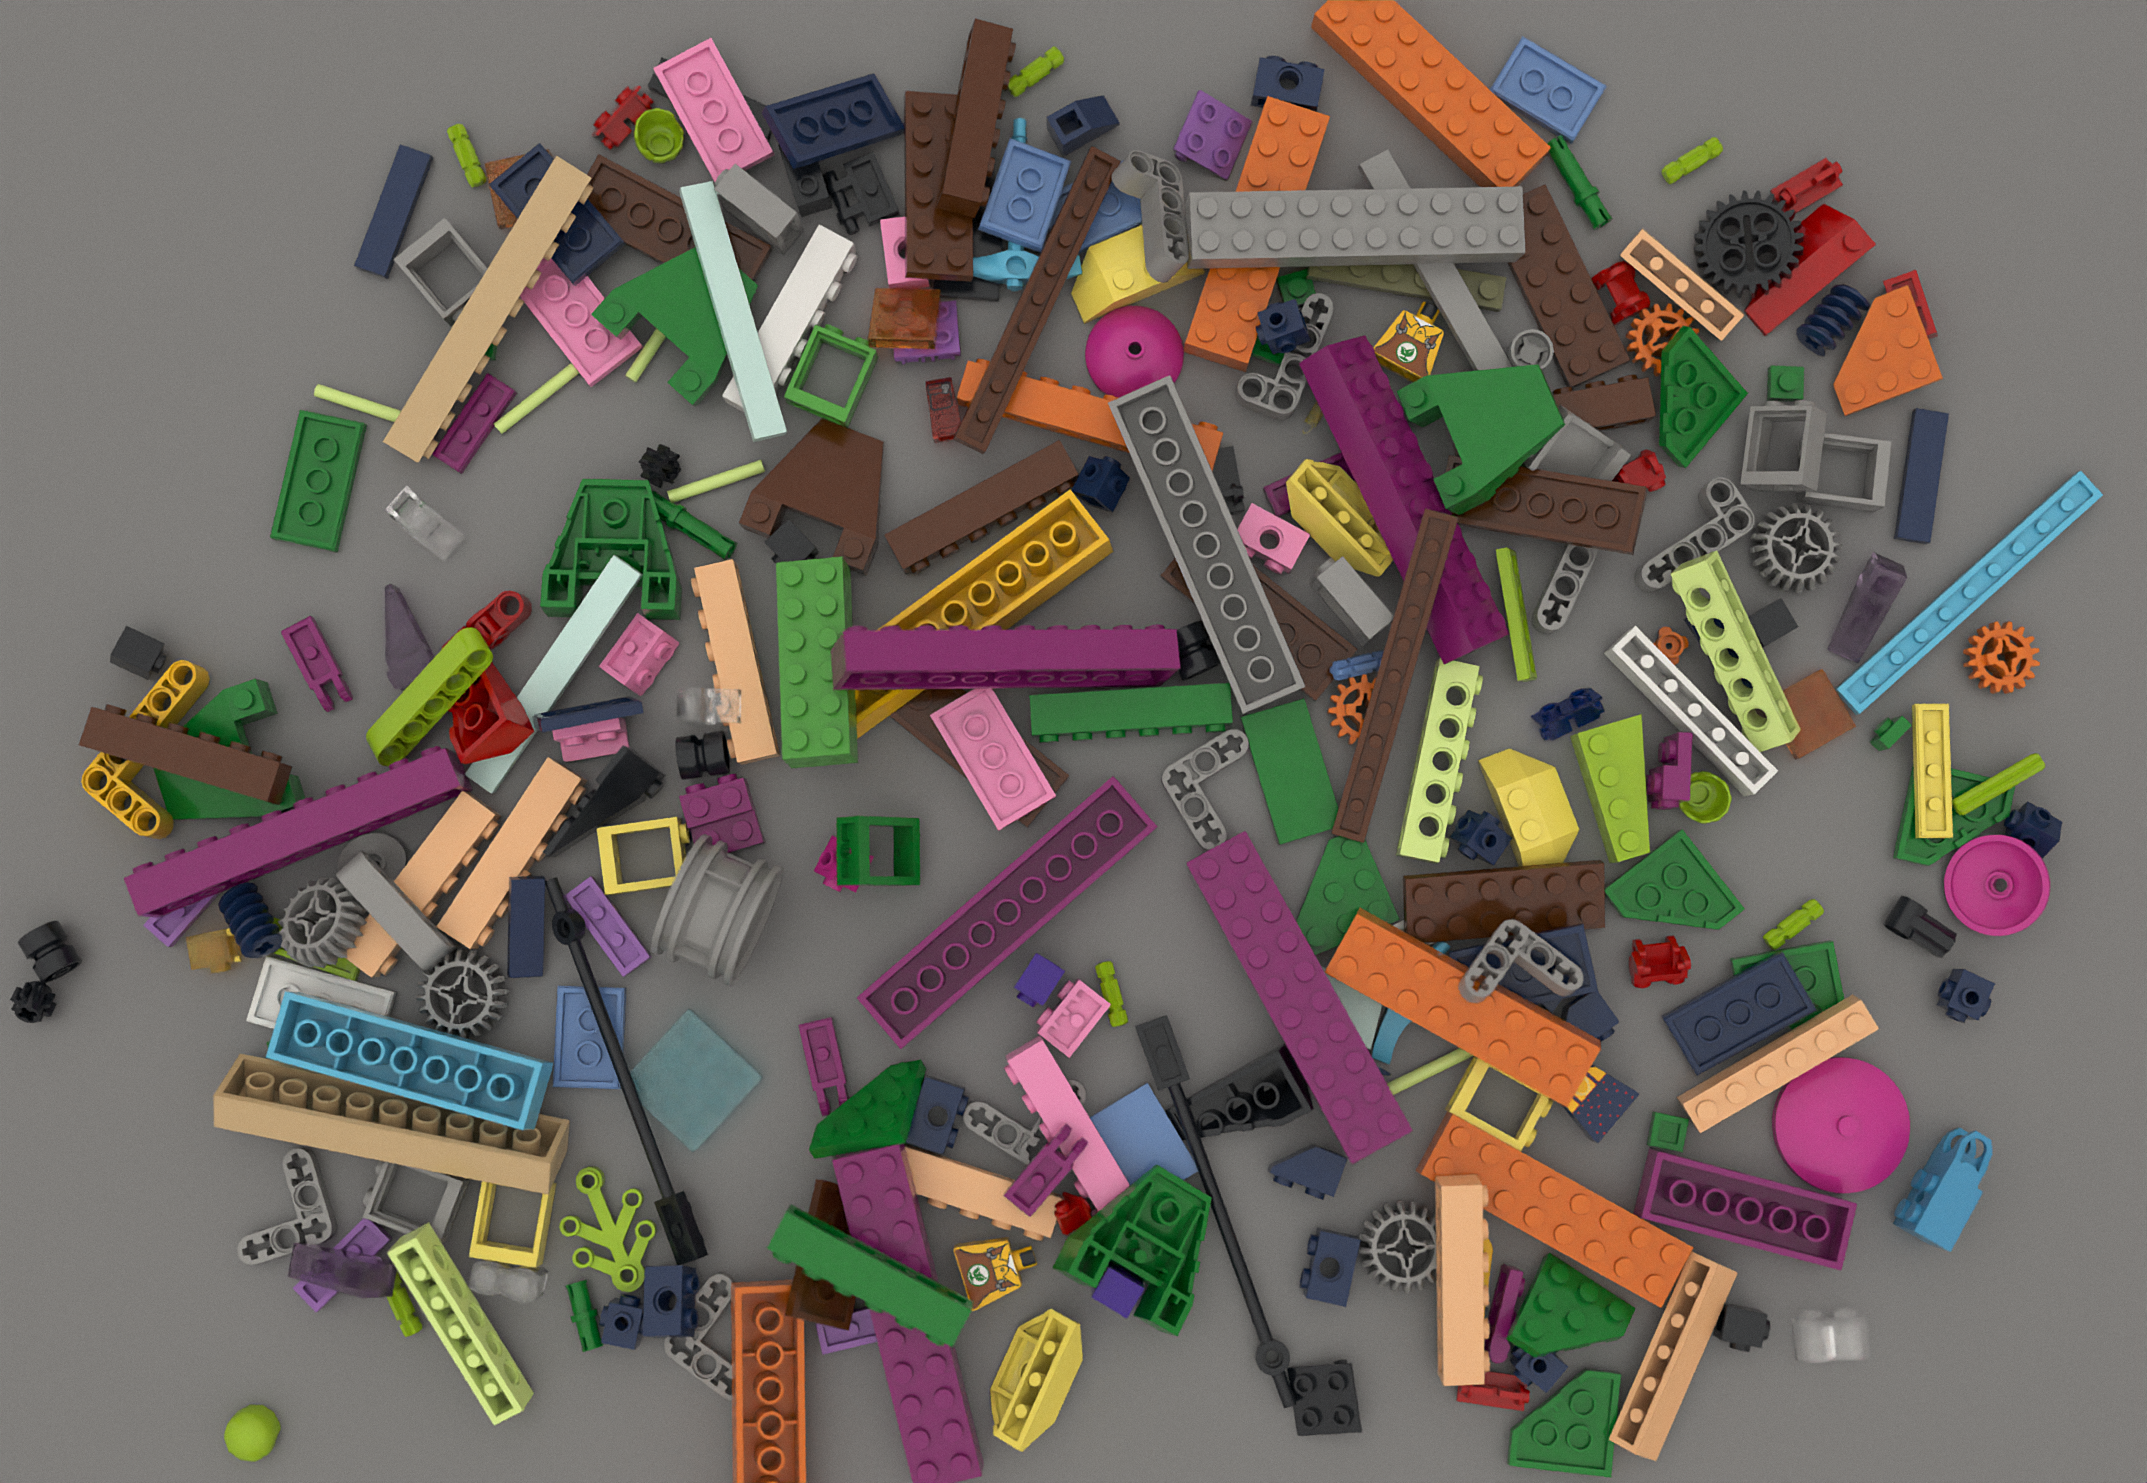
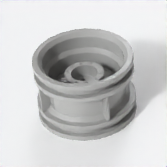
M703 834L689 851L669 890L653 933L651 952L659 956L666 951V958L672 962L678 961L681 957L708 969L707 975L709 978L716 980L722 975L724 976L723 983L731 987L743 972L765 928L780 889L784 869L779 865L769 869L768 861L763 858L758 859L755 864L727 853V843L718 841L713 845L712 837Z

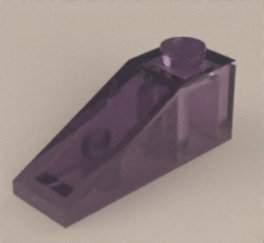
M1875 552L1872 553L1854 586L1827 647L1829 651L1859 663L1907 580L1904 565Z
M389 584L385 586V661L390 669L386 674L395 689L400 688L401 691H404L435 656L400 588Z
M294 1243L288 1277L363 1299L391 1297L397 1268L391 1260L373 1255L304 1243Z

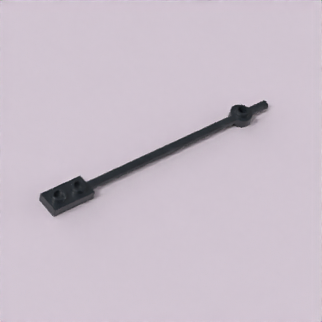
M552 878L545 881L556 912L552 919V930L556 939L569 947L661 1193L662 1199L655 1201L654 1204L677 1265H682L698 1260L708 1255L704 1240L699 1232L685 1191L675 1194L581 942L585 933V921L576 910L568 908L558 878Z
M1167 1015L1136 1025L1135 1028L1157 1089L1159 1091L1168 1087L1205 1192L1212 1198L1211 1208L1260 1341L1255 1352L1256 1363L1262 1372L1272 1375L1283 1407L1294 1406L1296 1401L1285 1373L1290 1363V1354L1284 1343L1272 1337L1181 1086V1082L1189 1080L1190 1077ZM1275 1350L1278 1352V1357L1275 1361H1268L1266 1359L1268 1351Z

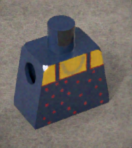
M1591 1065L1568 1107L1560 1105L1587 1138L1599 1143L1640 1094Z

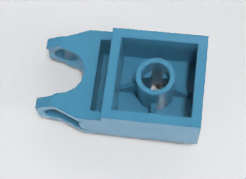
M1959 1127L1947 1132L1933 1150L1923 1170L1919 1169L1913 1176L1911 1181V1187L1913 1188L1907 1199H1902L1897 1205L1894 1213L1896 1219L1893 1224L1929 1245L1951 1252L1983 1193L1977 1187L1987 1170L1992 1156L1991 1139L1977 1131L1968 1133ZM1958 1135H1962V1137L1958 1139L1954 1147L1951 1149L1952 1139ZM1976 1139H1979L1984 1145L1983 1154L1978 1158H1974L1976 1155Z

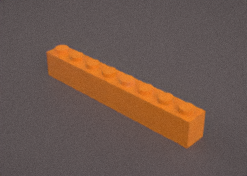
M977 359L976 362L967 361L957 395L958 405L969 407L990 361L984 359ZM1023 371L1004 411L1003 418L1129 453L1108 404L1118 397L1112 395H1104L1103 398L1090 395L1091 391L1080 386H1072L1071 389L1058 386L1059 382L1048 377H1040V380L1027 377V373ZM1199 422L1198 425L1192 424L1213 472L1223 432L1217 431L1218 427L1211 423Z

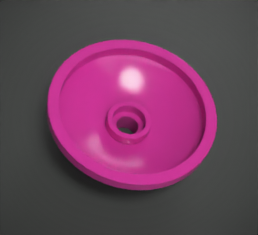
M1125 306L1103 316L1091 330L1085 349L1087 370L1094 384L1105 395H1112L1118 398L1169 375L1175 383L1180 375L1184 358L1182 340L1173 323L1160 312L1144 306ZM1131 345H1138L1141 348V352L1136 355L1131 354L1129 347Z
M1986 835L1973 839L1963 845L1951 858L1944 878L1946 900L1954 915L1968 928L1991 936L2014 934L2032 925L2045 910L2051 889L2048 869L2041 856L2027 843L2006 835ZM2004 879L2007 882V888L2004 891H1999L1996 888L1997 880Z

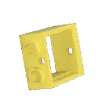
M672 817L597 828L605 895L671 887L676 876L623 884L617 835L670 828L675 874L677 875L687 857L685 844L690 843L689 829L686 823L682 824V818Z
M1473 1056L1445 1110L1511 1147L1522 1151L1524 1146L1528 1148L1532 1144L1537 1134V1130L1534 1127L1540 1116L1544 1118L1548 1114L1553 1100ZM1489 1067L1538 1094L1515 1138L1466 1112Z
M482 1181L469 1257L535 1268L543 1264L557 1183H553L549 1194L542 1193L533 1248L487 1241L497 1184Z

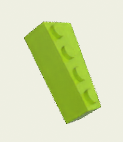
M1642 714L1570 736L1609 863H1616L1650 853Z

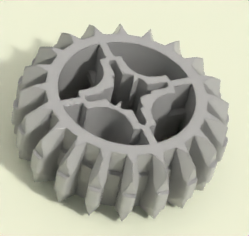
M1797 503L1791 504L1788 510L1782 505L1776 509V514L1770 511L1765 515L1767 522L1760 521L1756 525L1761 533L1753 534L1751 539L1759 545L1750 548V553L1759 554L1760 557L1753 561V565L1759 566L1762 564L1764 570L1759 573V577L1763 578L1769 574L1772 576L1769 586L1773 587L1781 581V591L1783 592L1788 591L1791 586L1795 593L1802 592L1804 586L1808 591L1816 588V582L1820 585L1827 582L1826 574L1833 575L1836 572L1835 567L1831 563L1840 562L1841 557L1833 552L1840 550L1843 544L1833 541V538L1840 535V531L1834 530L1830 532L1828 528L1833 524V520L1828 519L1824 522L1820 520L1823 516L1822 510H1818L1811 515V505L1803 506L1801 511ZM1786 523L1797 524L1790 537H1774L1780 525ZM1810 531L1815 535L1819 546L1810 540ZM1797 542L1796 546L1801 550L1799 554H1795L1796 549L1791 547V544ZM1773 551L1778 552L1782 556L1783 566L1778 563ZM1803 559L1818 560L1811 572L1805 574L1795 573L1796 568L1801 566Z
M320 876L317 881L309 880L306 888L298 887V895L296 897H289L290 905L288 908L282 909L285 917L278 921L283 928L278 934L283 939L281 946L292 959L308 967L325 968L327 964L336 965L338 957L347 958L348 948H356L354 941L356 937L363 936L359 929L367 923L362 917L367 910L338 878L334 879L331 877L329 879Z
M457 949L455 959L452 954H448L443 958L444 963L441 962L434 965L435 972L433 970H423V975L429 980L428 982L419 981L417 983L419 988L425 989V994L416 995V1000L425 1001L426 1006L419 1008L418 1012L420 1014L428 1012L431 1014L426 1019L425 1024L429 1026L438 1022L435 1030L444 1032L447 1029V1033L456 1036L459 1032V1037L469 1039L471 1031L472 1035L477 1038L482 1036L481 1026L487 1031H491L494 1028L489 1018L496 1021L502 1019V1015L496 1011V1008H507L508 1003L500 1001L499 995H507L509 990L506 988L499 989L498 984L505 982L506 977L494 976L500 968L498 964H493L486 968L490 961L489 956L483 955L478 960V952L471 950L466 958L465 951ZM461 966L464 967L463 974L458 975V979L453 985L440 984L442 979L451 970ZM474 971L484 980L487 995L476 989ZM464 986V992L468 996L475 998L462 1000L461 1003V997L449 991L462 990ZM438 995L448 1000L450 1005L449 1013L452 1014L451 1018L441 1009ZM472 1004L485 1006L475 1019L467 1023H461L462 1015H466L468 1008Z
M1397 1200L1396 1211L1394 1212L1390 1204L1385 1203L1383 1208L1386 1215L1382 1217L1377 1210H1374L1372 1215L1378 1221L1374 1225L1368 1220H1365L1363 1223L1367 1229L1371 1230L1370 1234L1359 1233V1239L1368 1242V1245L1359 1246L1358 1252L1369 1254L1368 1257L1361 1260V1265L1363 1267L1374 1265L1369 1270L1368 1276L1373 1279L1381 1273L1378 1285L1382 1288L1391 1280L1390 1290L1396 1293L1400 1283H1403L1404 1292L1411 1293V1282H1415L1416 1287L1421 1291L1424 1289L1421 1279L1426 1277L1432 1284L1436 1281L1435 1277L1430 1274L1433 1269L1436 1270V1228H1434L1436 1225V1215L1426 1219L1430 1211L1426 1206H1423L1417 1214V1203L1415 1201H1410L1408 1209L1405 1210L1403 1201ZM1407 1219L1421 1223L1430 1239L1412 1238L1407 1227ZM1396 1221L1393 1237L1382 1241V1243H1377L1385 1227ZM1403 1236L1409 1244H1414L1410 1250L1407 1249L1408 1253L1404 1254V1257L1398 1249H1394L1397 1243L1401 1244L1399 1241L1403 1239ZM1430 1250L1423 1265L1411 1272L1414 1257L1418 1253ZM1378 1254L1395 1255L1398 1259L1401 1274L1384 1268L1378 1258Z

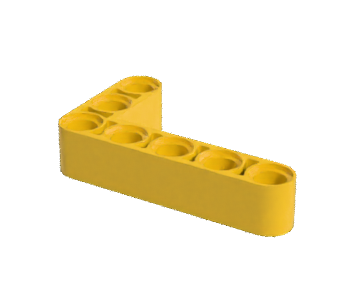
M187 660L174 662L129 718L136 719L137 713L158 719L156 726L167 729L168 723L177 725L208 687L210 679L208 672L205 668ZM192 670L193 677L191 681L185 685V675ZM171 697V705L164 711L163 703L165 699ZM100 752L82 775L81 783L84 790L138 835L153 839L166 838L173 830L174 821L172 816L131 782L144 765L130 760L122 763L120 757ZM106 775L107 783L104 788L100 789V780ZM130 795L132 802L130 807L125 810L124 801ZM155 815L156 825L150 830L148 823L150 818Z

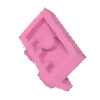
M637 613L599 667L624 686L642 696L647 688L653 684L655 677L666 662L671 659L679 642Z
M622 717L552 731L553 739L560 742L562 758L565 762L614 755L623 745L629 747L626 721Z
M1077 979L1074 983L1068 980L1057 994V997L1061 1000L1053 1010L1047 1007L1036 1021L1040 1025L1037 1033L1069 1058L1111 1005L1080 979Z

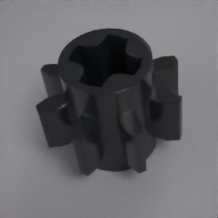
M662 444L658 445L657 451L646 448L647 452L639 460L643 470L640 476L659 488L662 487L663 481L673 484L674 479H676L681 471L677 461L680 455L670 451L669 447Z
M39 981L26 982L23 988L16 987L10 999L14 1002L11 1009L24 1022H41L44 1016L51 1017L57 1005L53 1002L56 995L52 993L51 988L45 983L42 984Z

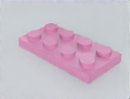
M712 38L653 68L714 182H716L718 176L725 169L730 170L734 164H737L746 171L774 156L772 148Z
M544 258L541 260L536 270L542 274L532 290L528 287L524 288L520 298L525 301L524 303L589 386L593 387L641 350L643 346L630 330L620 340L591 315L605 298L588 276L574 286L552 259L550 261Z
M992 688L973 689L930 715L998 831L1056 797V794Z

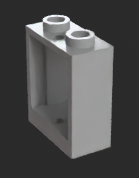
M734 164L730 170L725 169L718 176L714 190L722 207L784 256L804 231L798 213L737 164Z
M443 218L393 260L440 316L452 327L477 286L447 309L416 272L453 242L459 246L482 275L485 274L488 268L447 219Z
M1797 400L1794 402V405L1785 406L1784 403L1777 401H1765L1764 406H1750L1740 484L1754 491L1817 492L1827 413L1815 407L1814 402ZM1805 421L1799 471H1766L1772 422Z
M1824 433L1823 448L1868 454L1863 498L1819 492H1797L1796 502L1876 512L1885 507L1892 441ZM1800 440L1797 446V460L1801 459L1803 440Z
M1343 556L1336 562L1331 557L1316 570L1317 572L1313 575L1316 580L1311 587L1362 647L1393 621L1394 616Z
M379 1160L375 1169V1175L378 1178L374 1188L370 1187L363 1199L362 1207L366 1209L362 1217L408 1234L424 1224L382 1209L399 1165ZM405 1166L448 1183L431 1226L441 1243H446L471 1179Z

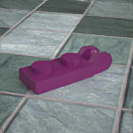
M309 616L281 631L310 690L315 692L327 713L335 708L332 698L323 687L324 685L333 681L340 698L344 702L353 699L347 683L342 678L343 673L314 617Z
M832 1017L799 1025L813 1091L816 1090L822 1116L829 1115L831 1109L824 1088L837 1087L840 1106L849 1099L845 1085L847 1079Z
M1067 1124L1059 1130L1050 1143L1047 1142L1003 1195L1029 1217L1033 1215L1072 1169L1073 1162L1088 1145V1141L1082 1137L1076 1141L1066 1157L1060 1153L1057 1148L1068 1138L1072 1130Z
M1507 1264L1501 1265L1488 1316L1489 1339H1484V1351H1488L1490 1361L1495 1364L1504 1363L1508 1357L1507 1353H1509L1511 1346L1506 1337L1517 1316L1514 1310L1517 1297L1520 1298L1525 1287L1524 1272L1515 1266Z

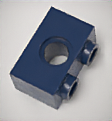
M1279 56L1260 57L1251 106L1264 108L1267 96L1317 111L1325 69L1318 68L1312 62H1299V64L1286 62L1284 58ZM1290 79L1295 82L1296 87L1291 90L1285 89L1280 85V81Z
M927 1075L916 1104L906 1143L940 1154H944L946 1147L953 1149L959 1129L953 1128L957 1115H964L969 1099L968 1096L963 1095L965 1087ZM935 1106L943 1107L948 1114L947 1121L942 1125L934 1124L929 1118L931 1108Z
M1317 1227L1316 1235H1310L1307 1245V1254L1311 1255L1309 1269L1303 1268L1299 1288L1304 1289L1303 1294L1306 1298L1343 1307L1347 1306L1360 1245V1239L1357 1236ZM1325 1258H1334L1337 1261V1268L1330 1275L1320 1272V1263Z
M684 1265L645 1267L643 1337H695V1329L699 1320L698 1311L695 1308L696 1294L699 1290V1277L696 1274V1268ZM675 1294L677 1302L675 1307L671 1310L669 1307V1300L671 1296Z

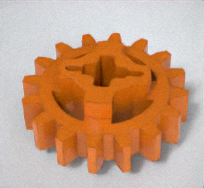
M1670 303L1665 306L1663 311H1661L1658 304H1654L1651 308V314L1648 310L1643 309L1639 313L1640 319L1634 318L1630 323L1635 330H1631L1626 334V338L1633 340V343L1629 344L1626 349L1630 352H1636V356L1632 359L1633 363L1640 360L1644 363L1641 371L1645 372L1651 367L1654 368V376L1658 377L1661 374V360L1652 356L1661 357L1662 350L1682 326L1690 327L1689 325L1693 322L1694 318L1684 319L1682 317L1684 314L1683 308L1675 313L1672 312V304ZM1662 320L1672 322L1673 324L1664 323ZM1645 329L1644 333L1647 336L1646 345L1643 346L1642 334ZM1692 329L1696 334L1700 332L1699 329ZM1672 334L1667 343H1659L1653 346L1658 341V338L1667 337Z
M1997 621L1990 623L1989 629L1986 626L1978 628L1979 636L1974 635L1968 638L1973 647L1963 650L1964 654L1970 656V661L1963 663V666L1972 667L1973 672L1968 677L1969 679L1977 677L1980 679L1978 688L1982 689L1990 685V693H1999L2002 688L2004 694L2013 692L2014 687L2017 689L2024 688L2026 686L2024 679L2030 680L2035 677L2030 668L2039 666L2040 662L2033 660L2032 655L2040 651L2039 648H2031L2029 645L2035 639L2033 636L2026 638L2022 636L2025 630L2023 626L2012 630V622L2008 621L2000 626ZM1986 643L1987 649L1985 650L1983 655H1981L1982 649ZM1997 655H2004L2005 661H1999ZM2020 660H2021V664H2020L2019 670L2016 671V666L2018 665V663H2019ZM1986 669L1989 670L1990 672H1992V673H1993V676L1990 675V674L1986 671Z
M1366 674L1361 676L1359 683L1353 677L1348 678V688L1339 684L1336 688L1340 696L1331 695L1329 699L1336 704L1335 707L1327 710L1328 714L1335 715L1336 718L1330 723V727L1339 726L1341 730L1338 732L1337 737L1340 738L1347 734L1349 736V745H1352L1356 739H1359L1364 722L1362 714L1356 713V709L1362 705L1363 700L1366 708H1368L1371 691H1373L1376 680L1375 678L1372 683L1368 682ZM1357 690L1356 700L1352 704H1343L1347 695ZM1344 718H1349L1356 724V731L1346 724Z

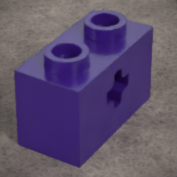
M1036 953L1014 987L1020 991L1017 998L1033 1008L1036 1003L1043 1006L1065 970L1039 953Z
M1109 1262L1096 1289L1091 1288V1297L1127 1319L1145 1289L1144 1283Z

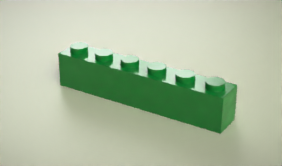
M1230 683L1029 695L1032 738L1039 737V743L1059 742V736L1072 735V741L1092 740V734L1102 733L1106 734V739L1126 738L1125 732L1139 731V737L1159 736V730L1172 729V735L1192 734V728L1205 727L1206 733L1225 732V726H1231L1233 723Z
M792 1204L787 1209L767 1249L772 1251V1256L786 1264L793 1262L803 1267L802 1271L807 1276L815 1280L823 1278L833 1283V1288L839 1293L848 1297L855 1295L863 1299L865 1306L877 1313L885 1311L895 1316V1321L899 1325L910 1330L915 1327L925 1332L926 1338L939 1346L947 1344L953 1347L973 1308L974 1301Z

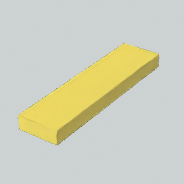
M1913 704L1916 838H1953L1949 704Z

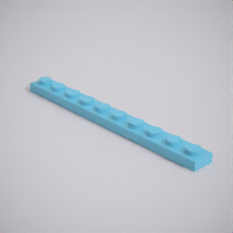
M2081 470L2076 472L1833 691L1855 715L1860 714L2101 498L2103 494Z

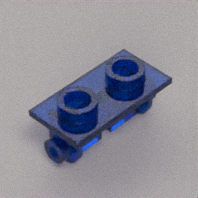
M1581 688L1573 691L1569 698L1559 703L1544 705L1531 718L1542 727L1539 729V733L1543 740L1550 739L1553 741L1573 731L1569 722L1572 718H1574L1576 726L1579 728L1599 719L1600 714L1605 712L1600 702L1603 698L1592 688Z

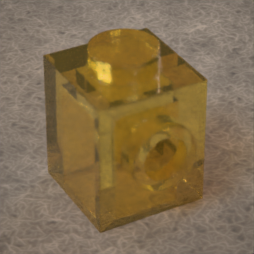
M221 929L186 937L191 970L210 968L211 974L230 971L232 970L231 964L242 962L240 946L236 943L230 929Z

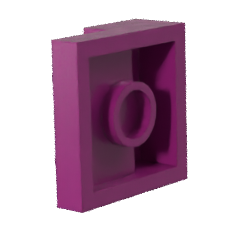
M1677 732L1664 737V742H1660L1658 761L1663 762V766L1650 769L1649 775H1645L1646 794L1648 795V803H1651V809L1672 810V808H1679V803L1690 801L1692 733Z
M736 773L717 778L718 785L706 788L704 783L686 787V794L679 796L686 824L691 831L694 844L703 834L712 837L713 845L718 841L727 843V853L765 843L746 778L738 779Z

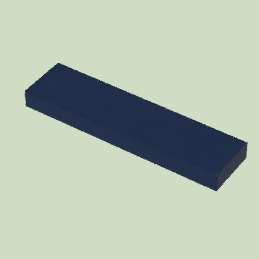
M401 144L399 145L354 266L357 269L388 279L395 262L393 259L398 254L433 161V157L430 154Z
M1919 408L1914 409L1912 412L1894 539L1922 544L1931 542L1949 413Z

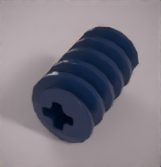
M1845 284L1833 286L1830 290V295H1826L1822 299L1821 305H1817L1813 309V314H1810L1805 319V324H1801L1796 329L1799 341L1813 353L1822 357L1825 356L1823 348L1834 350L1837 346L1832 337L1837 340H1843L1845 334L1840 328L1850 331L1853 328V323L1849 318L1859 321L1862 315L1857 308L1867 311L1870 308L1869 302L1853 287Z
M249 882L240 883L229 889L221 897L218 906L220 912L224 915L225 922L229 925L230 932L235 937L236 943L240 946L241 953L248 958H261L279 950L282 947L283 939L278 934L279 927L273 924L274 917L268 913V906L262 903L263 896L257 892L258 886Z

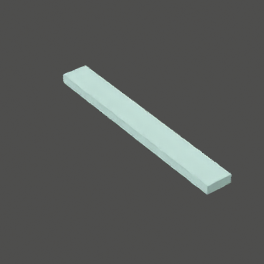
M713 181L680 187L679 193L753 442L783 436L787 433L719 201L714 190Z
M613 555L517 697L535 732L512 753L473 762L465 773L467 777L491 794L497 791L538 730L534 728L532 716L552 710L642 578V573L618 556Z

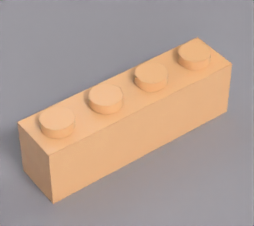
M1644 228L1639 231L1620 253L1621 257L1719 340L1722 341L1744 316L1741 310Z

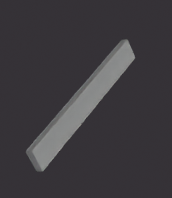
M1388 149L1358 166L1369 189L1410 188ZM1454 263L1413 264L1473 370L1513 367Z

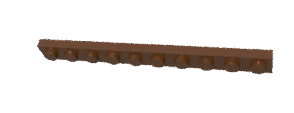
M1093 146L1088 150L953 440L981 454L986 452L1112 182V173L1119 166L1120 160Z
M1425 508L1331 834L1362 843L1365 841L1458 521L1456 516Z

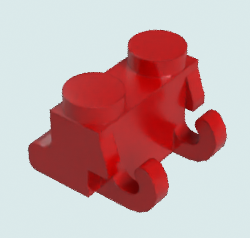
M1625 260L1601 270L1591 278L1597 290L1604 288L1606 284L1616 304L1613 311L1609 313L1614 326L1650 307L1648 294L1645 291H1640L1634 280V267L1627 261L1625 262Z
M1645 449L1640 452L1639 457L1623 465L1612 481L1647 487L1648 492L1665 486L1664 479H1666L1662 464L1657 460L1655 452Z
M1674 935L1666 936L1665 943L1643 945L1641 939L1632 941L1633 952L1629 956V973L1633 986L1647 988L1652 982L1666 981L1669 984L1678 985L1683 983L1685 978H1688L1691 960L1685 946L1679 947Z

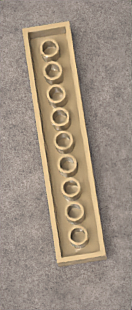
M239 1054L213 1095L214 1127L543 1194H549L568 1149L570 1120L539 1114L535 1129L520 1130L283 1062L245 1054Z

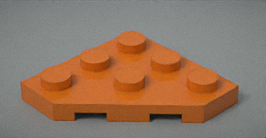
M1908 285L1874 299L1833 386L1845 416L1943 380Z

